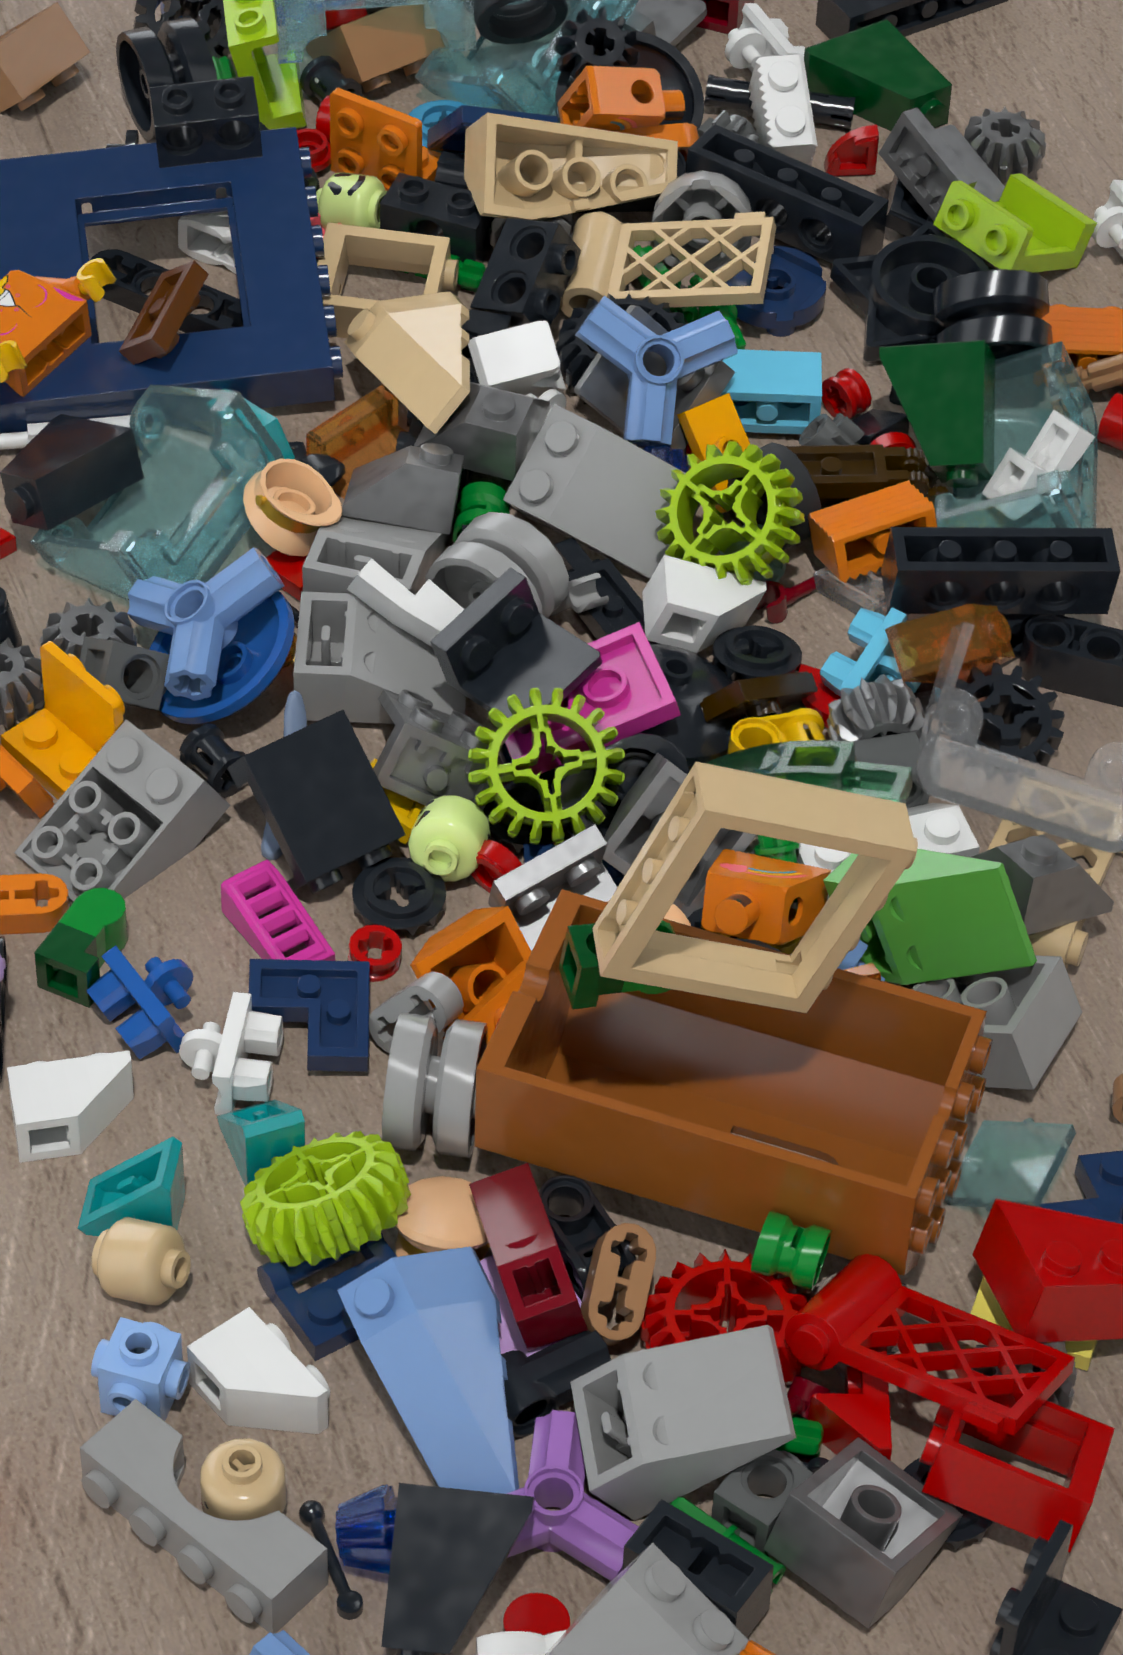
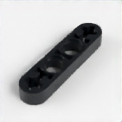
M118 249L100 251L91 258V260L102 258L117 279L114 284H107L102 287L105 291L103 298L137 313H140L149 295L143 292L153 289L161 273L169 271V269ZM203 284L198 293L201 296V300L197 307H207L212 311L206 314H189L185 317L179 330L184 333L244 327L240 299Z

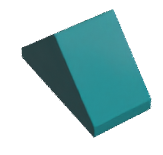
M275 1099L217 1116L220 1130L245 1186L255 1180L254 1173L259 1169L271 1166V1159L273 1157L284 1156L290 1153L293 1146L302 1147L305 1145V1120L302 1109Z
M172 1136L90 1179L77 1229L86 1235L99 1237L103 1231L109 1229L115 1222L125 1217L172 1226L178 1230L185 1200L182 1142Z

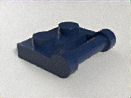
M382 1231L381 1239L378 1241H368L360 1246L359 1252L362 1253L366 1261L300 1294L295 1290L293 1284L358 1252L351 1250L343 1253L338 1261L333 1257L322 1259L316 1266H311L308 1261L293 1267H289L285 1261L282 1263H271L269 1261L257 1267V1275L266 1295L314 1361L359 1340L337 1290L390 1258L397 1257L384 1240Z

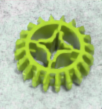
M728 441L723 454L714 444H707L706 460L701 461L694 454H687V462L691 469L686 474L678 469L671 470L672 478L678 483L676 488L660 489V496L669 502L670 506L655 511L656 518L662 523L667 524L657 532L658 539L661 542L670 544L665 551V555L700 564L701 566L715 568L718 579L726 578L727 572L734 573L742 585L752 584L754 572L756 571L766 579L773 578V569L769 563L774 558L780 563H789V556L782 550L784 544L793 545L800 543V536L791 530L790 526L805 522L804 514L800 510L793 508L803 500L802 493L797 488L790 487L795 481L794 475L787 468L780 469L781 461L772 453L763 457V451L754 444H749L743 452L742 447L737 442ZM743 477L742 481L736 479L731 486L722 491L711 489L716 484L727 479ZM766 491L768 512L765 524L761 530L756 522V514L763 504L760 498ZM700 503L704 514L703 520L696 530L699 535L694 539L693 517L697 505ZM715 505H720L727 512L732 509L737 514L736 517L745 524V527L741 528L733 521L728 524L723 519L724 515L715 508ZM738 541L750 543L738 552L728 555H716L718 551L724 553L730 545Z
M539 688L530 689L529 702L531 707L525 709L515 694L509 696L507 704L512 716L507 718L500 710L492 708L488 713V717L498 728L497 731L494 732L481 726L477 727L475 731V737L489 745L488 750L473 748L468 753L470 761L485 764V769L474 770L468 774L469 783L475 785L487 783L489 787L475 796L476 804L484 806L495 800L498 806L491 812L488 820L492 825H496L506 814L511 816L513 821L509 825L507 835L511 838L517 837L522 823L532 826L529 836L530 844L532 845L539 844L542 828H551V838L554 845H559L564 841L562 828L564 825L569 824L574 835L584 831L585 825L580 818L583 815H586L593 823L600 825L604 821L605 816L595 803L599 801L608 806H615L618 801V796L613 791L604 787L605 783L618 785L622 784L625 779L623 772L608 769V764L617 763L624 759V750L620 748L606 750L604 744L611 742L617 737V729L614 726L607 727L598 733L594 727L601 722L605 713L601 708H597L586 719L582 717L579 713L584 707L586 698L580 694L574 698L571 709L561 707L563 699V689L554 688L551 696V705H542ZM548 721L564 724L576 731L585 740L590 750L581 752L580 749L566 750L559 747L552 737ZM531 724V751L524 757L512 759V763L497 765L499 752L508 737L519 728ZM541 739L544 741L545 753L553 754L552 761L558 758L561 764H564V766L555 770L551 784L552 794L549 793L547 780L540 779L541 772L535 775L531 768L529 769L530 766H534L538 762L542 747ZM595 768L594 781L588 793L575 805L562 810L561 782L570 775L580 773L581 770ZM513 781V784L528 783L534 786L539 791L545 812L530 810L517 803L507 793L502 782Z
M354 1131L343 1137L340 1132H335L328 1139L318 1141L316 1138H313L311 1143L302 1147L293 1146L292 1151L284 1156L273 1157L271 1159V1166L259 1169L254 1173L255 1180L249 1182L243 1188L245 1196L240 1201L243 1210L242 1218L251 1242L254 1245L256 1244L260 1255H267L271 1263H282L285 1261L289 1267L298 1266L304 1261H308L311 1266H316L322 1259L333 1257L338 1261L341 1254L351 1250L359 1252L360 1246L364 1243L381 1239V1231L397 1225V1216L402 1215L408 1209L407 1199L411 1193L408 1187L409 1178L399 1154L394 1151L391 1142L382 1141L379 1134L364 1136L361 1131Z

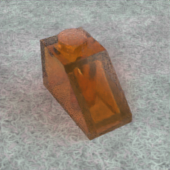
M966 604L895 624L885 629L903 682L954 684L957 678L967 681L971 668L977 667L984 673L991 669L993 663L1001 665L1015 658L1010 644V626L1005 617L999 612L997 606Z

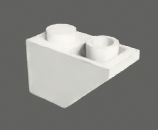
M664 555L642 592L647 640L698 653L714 644L716 638L723 632L746 625L767 591L766 582L753 579L752 584L742 585L737 579L736 574L727 572L726 578L718 579L715 568L701 566L700 564Z
M130 1050L114 1053H95L85 1057L49 1062L36 1061L27 1065L7 1067L19 1163L83 1153L134 1098Z
M250 1307L187 1346V1357L190 1363L189 1384L227 1425L319 1434L328 1428V1398L330 1397V1389L325 1378L313 1365L305 1367L291 1352L289 1342L283 1332L273 1323L266 1325Z

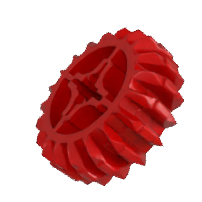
M726 1249L719 1257V1260L715 1262H710L700 1252L696 1260H694L693 1268L677 1261L675 1268L672 1270L671 1277H659V1281L655 1285L654 1294L648 1296L644 1312L645 1321L641 1323V1340H643L645 1349L727 1333V1328L722 1327L723 1321L727 1322L728 1333L769 1325L774 1330L785 1385L791 1386L794 1377L801 1375V1368L806 1366L800 1363L790 1352L785 1341V1328L788 1320L807 1303L806 1295L796 1294L797 1286L793 1285L790 1277L778 1279V1273L768 1277L751 1271L753 1259L751 1252L742 1262L731 1261Z

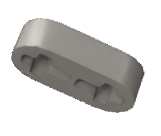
M426 973L391 996L370 1014V1033L375 1042L389 1054L395 1025L401 1012L432 1016L438 1033H440L462 1013L464 1006L462 994L457 985L442 973ZM430 999L434 1003L435 1008L429 1010L423 1001Z

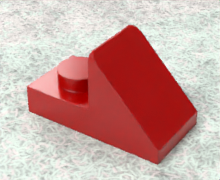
M886 1346L870 1348L878 1353L887 1355ZM846 1366L845 1394H813L810 1398L808 1420L817 1421L822 1424L824 1431L822 1444L836 1455L859 1437L887 1459L891 1460L892 1436L889 1383L851 1366Z

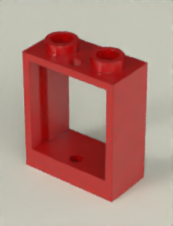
M972 1370L975 1377L986 1376L982 1373ZM1012 1394L985 1396L987 1399L1012 1408L1016 1403ZM1046 1401L1014 1436L1002 1430L996 1435L961 1420L962 1413L940 1405L933 1422L934 1425L919 1462L931 1466L922 1492L1035 1539L1040 1536L1049 1540L1059 1521L1063 1520L1073 1525L1068 1549L1070 1553L1092 1505L1115 1428ZM962 1433L1064 1474L1066 1475L1064 1485H1059L959 1443Z

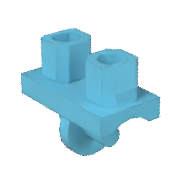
M893 607L886 616L860 608L851 622L847 633L851 642L865 649L857 662L837 651L830 654L820 670L823 684L835 694L841 696L842 688L854 689L859 686L861 677L868 683L874 682L880 675L885 674L890 681L903 679L906 685L915 693L921 684V679L911 668L918 659L919 654L912 648L907 647L913 638L912 633L904 625L908 619L907 615Z

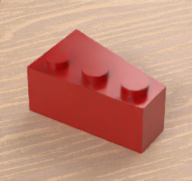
M995 1198L972 1255L1013 1331L1037 1342L1123 1339V1224Z

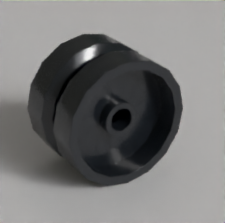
M189 15L160 24L158 35L147 26L121 32L117 37V66L125 101L134 124L140 134L147 140L155 139L149 87L218 80L211 51L204 34L197 22Z
M1007 269L978 271L949 279L933 290L935 323L944 328L937 335V343L985 340L995 356V377L1027 372L1043 366L1053 359L1052 326L1042 319L1049 313L1050 308L1048 282L1040 274L1024 270Z

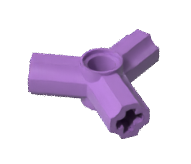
M552 1410L550 1414L544 1417H536L528 1479L523 1488L507 1493L534 1497V1512L508 1557L533 1548L547 1552L564 1551L612 1581L623 1570L624 1545L639 1526L584 1493L586 1469L575 1412ZM557 1507L561 1508V1510L550 1511L544 1508Z

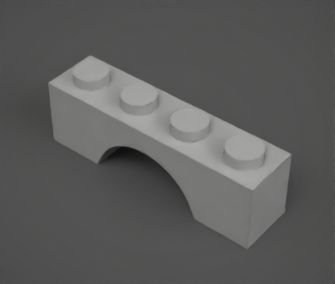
M137 1399L133 1400L80 1447L81 1482L87 1495L100 1507L109 1508L111 1506L129 1520L133 1531L146 1544L150 1546L159 1544L174 1556L182 1571L192 1581L198 1584L206 1582L223 1595L229 1608L241 1620L247 1623L255 1621L269 1633H277L328 1585L327 1548L279 1510L250 1520H226L208 1515L189 1503L178 1488L185 1473L183 1435Z

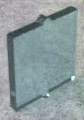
M1027 1118L1023 1122L984 1120L962 1160L963 1169L954 1197H945L947 1205L985 1207L986 1211L990 1212L996 1198L1039 1207L1076 1135L1073 1124L1035 1123L1032 1118Z

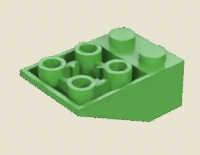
M918 848L912 866L903 871L890 890L884 907L875 912L860 936V940L868 945L860 960L865 964L873 963L886 982L901 985L1030 967L1037 962L1027 928L1023 922L1003 863ZM851 853L823 880L829 898L858 854Z

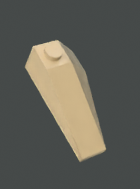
M486 113L466 129L464 180L472 193L473 200L481 216L537 221L660 196L668 183L677 178L678 141Z
M450 291L377 301L370 310H362L349 325L347 330L349 336L344 343L350 351L434 434L440 430L470 393V361L462 355V349L470 343L469 333L461 328L469 320V309Z

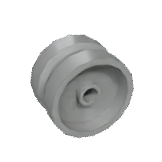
M488 512L475 517L462 531L455 543L449 546L436 559L425 575V583L430 579L461 607L466 609L511 567L527 578L539 613L549 618L568 595L569 575L561 555L550 540L534 526L511 514Z
M400 1013L393 1033L386 1074L382 1115V1141L391 1142L394 1149L415 1151L425 1138L430 1114H433V1142L438 1153L470 1158L475 1144L476 1068L488 1045L487 1023L456 1019L446 1031L441 1056H437L438 1029L432 1016Z

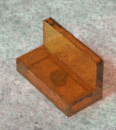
M384 384L306 433L307 455L325 454L345 465L346 473L332 486L333 491L344 500L353 469L394 453L400 431L407 432L398 425L399 399Z

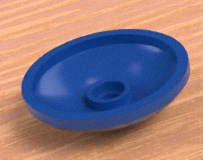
M277 591L238 620V628L234 638L226 647L221 649L216 686L212 688L211 697L193 701L187 697L174 696L167 689L161 698L159 711L175 722L202 724L235 714L265 692L283 668L294 636V615L284 595ZM159 631L149 650L170 654L173 635Z

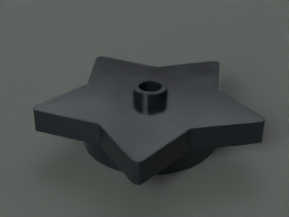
M927 221L911 236L889 243L876 255L834 259L830 278L866 315L863 359L865 361L880 360V347L937 343V335L944 330L943 327L935 323L933 290L938 285L960 275L997 269L988 267L978 254L960 242L946 238L940 229L933 225L932 221Z

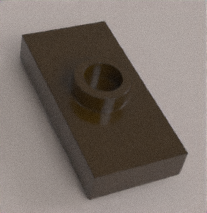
M807 671L737 680L703 698L700 706L706 722L742 716L764 717L780 714L788 706L817 692L818 688L812 673Z

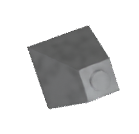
M470 382V393L440 430L434 434L424 425L414 446L421 447L425 443H437L448 446L453 450L454 454L464 455L463 469L513 481L550 410V401Z
M425 443L421 447L408 446L357 467L352 472L343 503L342 515L450 535L460 489L464 455L454 454L450 447L442 444Z
M1044 834L1001 845L971 857L1003 863L1028 935L1112 912L1114 901L1075 860Z

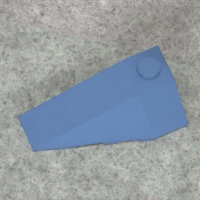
M471 1247L393 1257L338 1289L337 1291L361 1344L438 1486L502 1494L518 1490L519 1481L513 1424L507 1416L504 1380H508L506 1359L501 1356L498 1324L502 1323L500 1302L475 1250Z

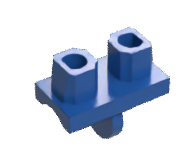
M115 945L102 955L110 970L101 976L86 992L110 1022L134 1003L140 1006L141 1009L115 1028L139 1060L166 1042L170 1044L176 1053H179L182 1037L185 1034L164 1006L173 1003L177 1009H182L190 1003L191 997L187 991L194 977L192 970L181 959L162 962L159 957H153L145 964V969L149 974L144 981Z

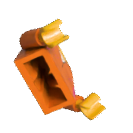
M102 258L88 261L78 270L76 276L67 279L34 277L21 270H13L0 280V383L6 382L17 394L25 397L92 336L87 300L100 301L105 295L102 287L107 284H114L117 280Z

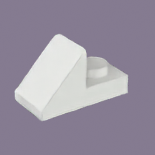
M536 321L477 336L469 340L468 346L479 384L522 395L531 393L537 397H540L549 389H555L559 392L566 390L560 371L559 356L547 321Z

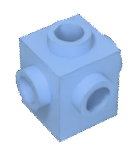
M120 1317L110 1340L102 1339L99 1342L91 1366V1375L98 1378L101 1413L116 1416L133 1400L137 1399L164 1421L174 1400H179L182 1397L190 1373V1363L183 1361L181 1333L170 1331L165 1326L155 1322L141 1323Z

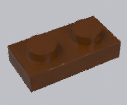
M195 260L161 273L119 350L133 365L153 357L162 358L177 345L180 338L177 332L185 317L191 314L201 300V296L198 293L209 275Z

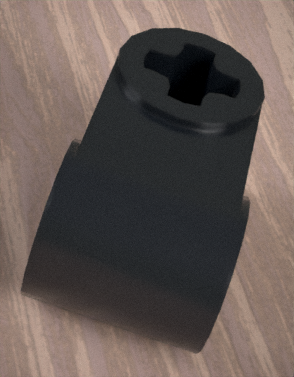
M560 1175L546 1181L539 1190V1194L573 1289L582 1300L596 1242L605 1232L617 1225L614 1224L592 1192L591 1187L584 1180L575 1176ZM558 1215H569L571 1217H561ZM626 1239L616 1247H611V1252L620 1256L617 1276L621 1278L625 1267L637 1261L635 1254L629 1252L630 1241Z

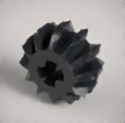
M603 7L598 10L596 18L593 19L583 8L578 12L576 22L567 19L562 24L560 30L562 37L556 38L553 50L561 55L556 63L557 72H571L568 79L569 86H571L586 66L631 67L637 64L640 52L632 47L637 40L636 31H621L625 23L624 15L616 17L612 22L606 19L607 11ZM593 47L600 48V56L594 54Z

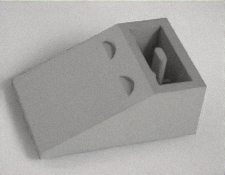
M342 515L338 522L329 526H321L318 529L302 567L303 592L352 594L347 590L348 586L372 558L416 595L425 584L426 573L436 559L444 552L450 535ZM453 518L450 535L454 528L455 518Z
M301 591L293 676L294 690L302 695L307 720L319 721L338 711L344 710L349 722L394 724L378 700L383 689L399 696L403 689L418 693L433 703L431 710L450 717L452 711L465 714L466 696L447 683L433 647L392 624L354 594Z
M126 719L14 853L39 874H51L60 878L66 884L69 898L72 901H75L83 892L93 888L114 890L124 899L193 851L230 807V804L204 779Z
M769 1325L625 1353L570 1382L589 1492L634 1521L651 1513L661 1499L670 1503L677 1497H682L796 1438L774 1330Z

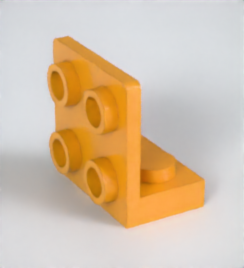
M48 641L40 646L45 708L0 735L1 745L48 792L59 800L124 722L125 706L122 698L112 686L101 684L86 671L82 662L71 653L66 654L52 641Z

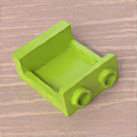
M223 0L228 47L238 77H254L260 122L269 130L306 127L303 92L300 85L301 76L295 50L291 49L265 56L263 49L264 46L276 44L280 40L275 0Z
M1011 174L1000 200L997 202H993L963 181H953L933 225L999 269L1024 270L1034 273L1077 268L1097 222L1025 175Z

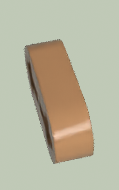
M623 1223L614 1226L597 1240L593 1249L581 1303V1311L590 1332L596 1330L606 1345L612 1346L631 1337L639 1329L643 1320L656 1261V1246L652 1236L646 1229L637 1224ZM626 1239L630 1241L629 1252L638 1255V1261H634L626 1266L622 1278L617 1277L620 1256L612 1253L611 1247H616ZM615 1290L619 1292L616 1312L625 1316V1321L620 1322L610 1330L606 1328L607 1317L599 1314L598 1308L605 1306L612 1300Z

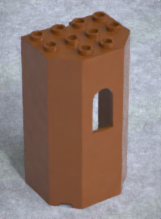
M561 889L526 963L520 989L518 992H512L476 1068L474 1147L760 1233L768 1213L772 1210L789 1216L794 1225L807 1228L814 1224L832 1230L827 1253L850 1260L863 1254L879 1256L887 1261L897 1274L903 1276L917 1266L920 1255H924L928 1243L936 1245L946 1214V1209L942 1208L946 1196L954 1197L963 1169V1162L957 1160L962 1155L968 1135L969 1124L965 1122L969 1112L974 1114L978 1112L984 1094L986 1078L977 1076V1074L983 1075L993 1039L983 1037L987 1011L838 968L834 972L829 987L821 991L807 1013L673 989L660 994L631 991L599 995L596 1007L572 1010L559 970L567 927L596 923L608 902ZM663 918V921L670 923L674 928L676 935L790 955Z

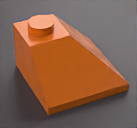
M509 906L474 909L431 936L410 966L417 979L426 973L438 972L450 978L457 985L464 1003L463 1011L457 1019L462 1020L521 961L528 960L532 951ZM429 999L432 1008H435L434 1003ZM452 1023L449 1024L445 1029H443L445 1034L448 1028L452 1025Z

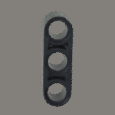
M1037 614L1027 621L1019 666L1022 667V678L1029 682L1032 678L1039 675L1043 678L1040 685L1041 688L1123 707V630L1059 614Z

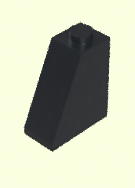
M64 414L53 418L0 472L5 492L4 502L11 515L12 523L46 531L144 479L132 428Z
M399 1483L381 1647L395 1648L396 1655L451 1654L533 1514L535 1498L531 1496Z

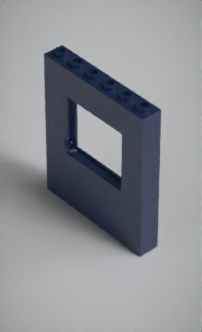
M296 127L260 131L263 157L159 168L156 142L0 160V280L13 270H21L34 277L67 279L76 276L78 270L89 261L85 229L88 226L228 211L244 327L179 334L180 338L177 345L166 356L162 358L153 357L133 365L119 352L125 340L99 343L94 301L92 299L87 300L92 336L25 397L17 394L6 382L0 383V434L28 431L27 424L50 422L60 414L84 419L136 414L138 423L217 414L210 397L224 388L230 389L261 409L335 400L334 379L343 378L340 346L330 347L328 338L337 337L335 312L333 305L323 306L322 297L331 296L327 265L317 266L316 257L325 256L321 225L311 226L310 218L318 217L315 186L305 187L304 179L312 178L309 147L299 148ZM218 188H225L227 198L217 199L216 190ZM90 203L93 213L82 214V204Z

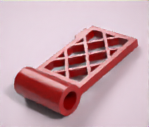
M871 1254L858 1255L851 1260L788 1320L785 1328V1341L790 1352L800 1363L808 1368L819 1371L828 1370L838 1362H842L962 1413L961 1420L996 1435L1002 1430L1014 1436L1072 1374L1075 1360L1074 1356L902 1286L895 1269L884 1259ZM907 1312L931 1323L904 1325L901 1317ZM974 1340L988 1347L961 1349L957 1341ZM941 1342L944 1351L917 1352L913 1344ZM897 1346L901 1354L883 1355L870 1348ZM1032 1364L1046 1371L1019 1373L1015 1365ZM998 1366L1002 1375L975 1377L971 1368ZM955 1370L958 1378L940 1379L927 1372ZM1012 1394L1016 1403L1012 1408L987 1399L985 1396Z

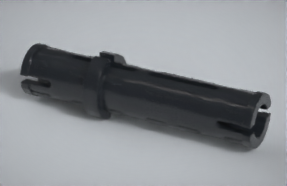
M709 74L704 106L748 112L747 117H752L754 110L751 109L752 101L749 99L751 92L748 91L750 82ZM809 91L814 123L851 129L856 97L849 98Z

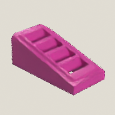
M264 860L223 881L221 884L222 913L262 959L335 961V952L284 877L269 860ZM273 909L276 910L275 912H273V913H271V914H269V915H267V916H265V917H263V918H261V919L258 918L259 916H261V915H263V914H265V913H267V912H269V911H271V910H273ZM288 927L291 928V930H289V931H287V932H285V933H283V934H281V935H279V936H277V937H275V938H272V937H271L272 935H274V934H276V933H278V932H280V931H282V930H284V929H286V928H288ZM301 943L307 946V948L287 958L283 955L284 952Z

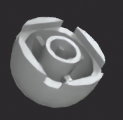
M702 170L685 173L668 183L655 203L652 222L734 219L735 213L752 211L748 197L736 182L723 174ZM752 236L742 237L732 245L740 252H743L750 248ZM706 238L692 239L682 248L692 255L710 241ZM656 240L653 241L654 247L659 245ZM721 252L703 265L708 269H714L713 271L715 272L732 259ZM673 254L663 259L671 267L681 263Z

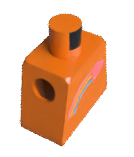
M586 66L557 102L561 124L614 132L630 128L659 126L662 121L682 120L685 112V100L682 91L662 90L660 74L654 68Z
M724 849L707 873L701 927L706 931L749 940H759L773 945H783L805 935L827 902L828 892L823 880L831 873V870ZM797 898L798 909L790 908L793 901Z

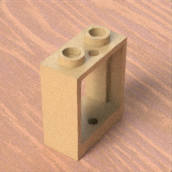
M327 223L323 239L325 256L318 258L317 266L327 265L331 296L322 297L323 306H334L337 337L348 338L347 330L353 319L362 310H370L377 301H380L341 296L349 265L428 274L423 295L447 292V290L455 291L459 274V260L451 259L449 237Z

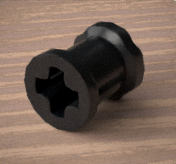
M331 56L315 58L307 64L301 74L300 85L302 90L311 97H317L321 102L336 88H341L363 97L361 85L352 78H346L341 73L339 63Z
M204 724L187 735L179 749L180 761L191 770H198L207 779V783L221 797L227 798L239 792L244 786L237 789L228 771V767L246 754L242 751H234L224 741V732L215 724ZM198 748L203 750L202 752H197Z

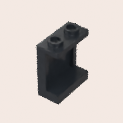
M344 710L338 711L248 753L228 767V771L237 789L249 784L293 872V878L286 881L293 891L308 885L312 894H315L343 880L344 878L339 869L355 861H358L361 870H364L383 859H387L393 855L389 845L406 835Z

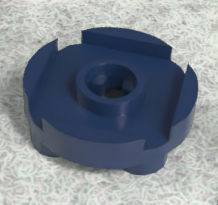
M774 246L763 304L735 305L738 310L737 318L750 325L766 328V331L773 336H790L795 332L796 326L804 325L813 320L824 307L826 281L822 278L823 269L813 257L800 250L786 246ZM742 270L725 283L729 287L751 286L753 277L745 270ZM777 286H782V287H784L783 289H779V290H774V289H773V288H775V287H777Z

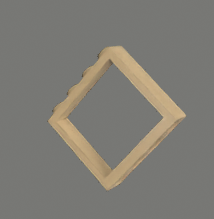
M695 762L592 928L600 976L807 1013L821 991L829 987L834 972L847 953L855 949L862 931L875 912L884 907L890 890L903 871L909 869L915 860L918 842L917 838L913 837L906 803ZM720 828L858 854L791 955L656 931Z

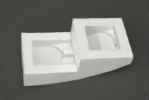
M1053 410L1026 455L1009 448L982 494L1005 512L1016 517L1042 499L1069 473L1085 453L1095 436L1067 416Z

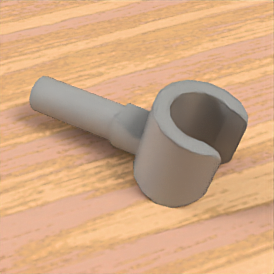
M593 573L569 581L568 595L551 616L569 608H573L575 612L581 613L607 604L609 601L608 596L600 597L596 589V579L601 578V575Z

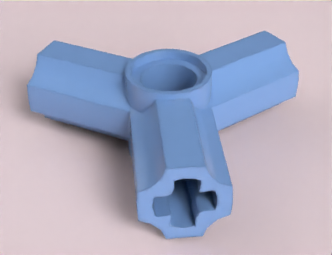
M606 296L601 298L575 334V336L627 374L629 383L623 439L637 447L669 448L672 444L677 380L735 356L738 353L735 335L728 320L722 316L720 311H716L663 335H656ZM645 352L657 353L664 359L666 363L664 376H655L646 370L643 365Z
M253 547L206 583L200 580H190L180 584L156 576H152L147 580L137 579L127 594L129 598L127 614L138 625L173 635L164 686L174 696H183L196 701L211 697L212 688L216 686L221 649L226 647L234 638L238 628V620L283 588L284 584L266 557L257 547Z

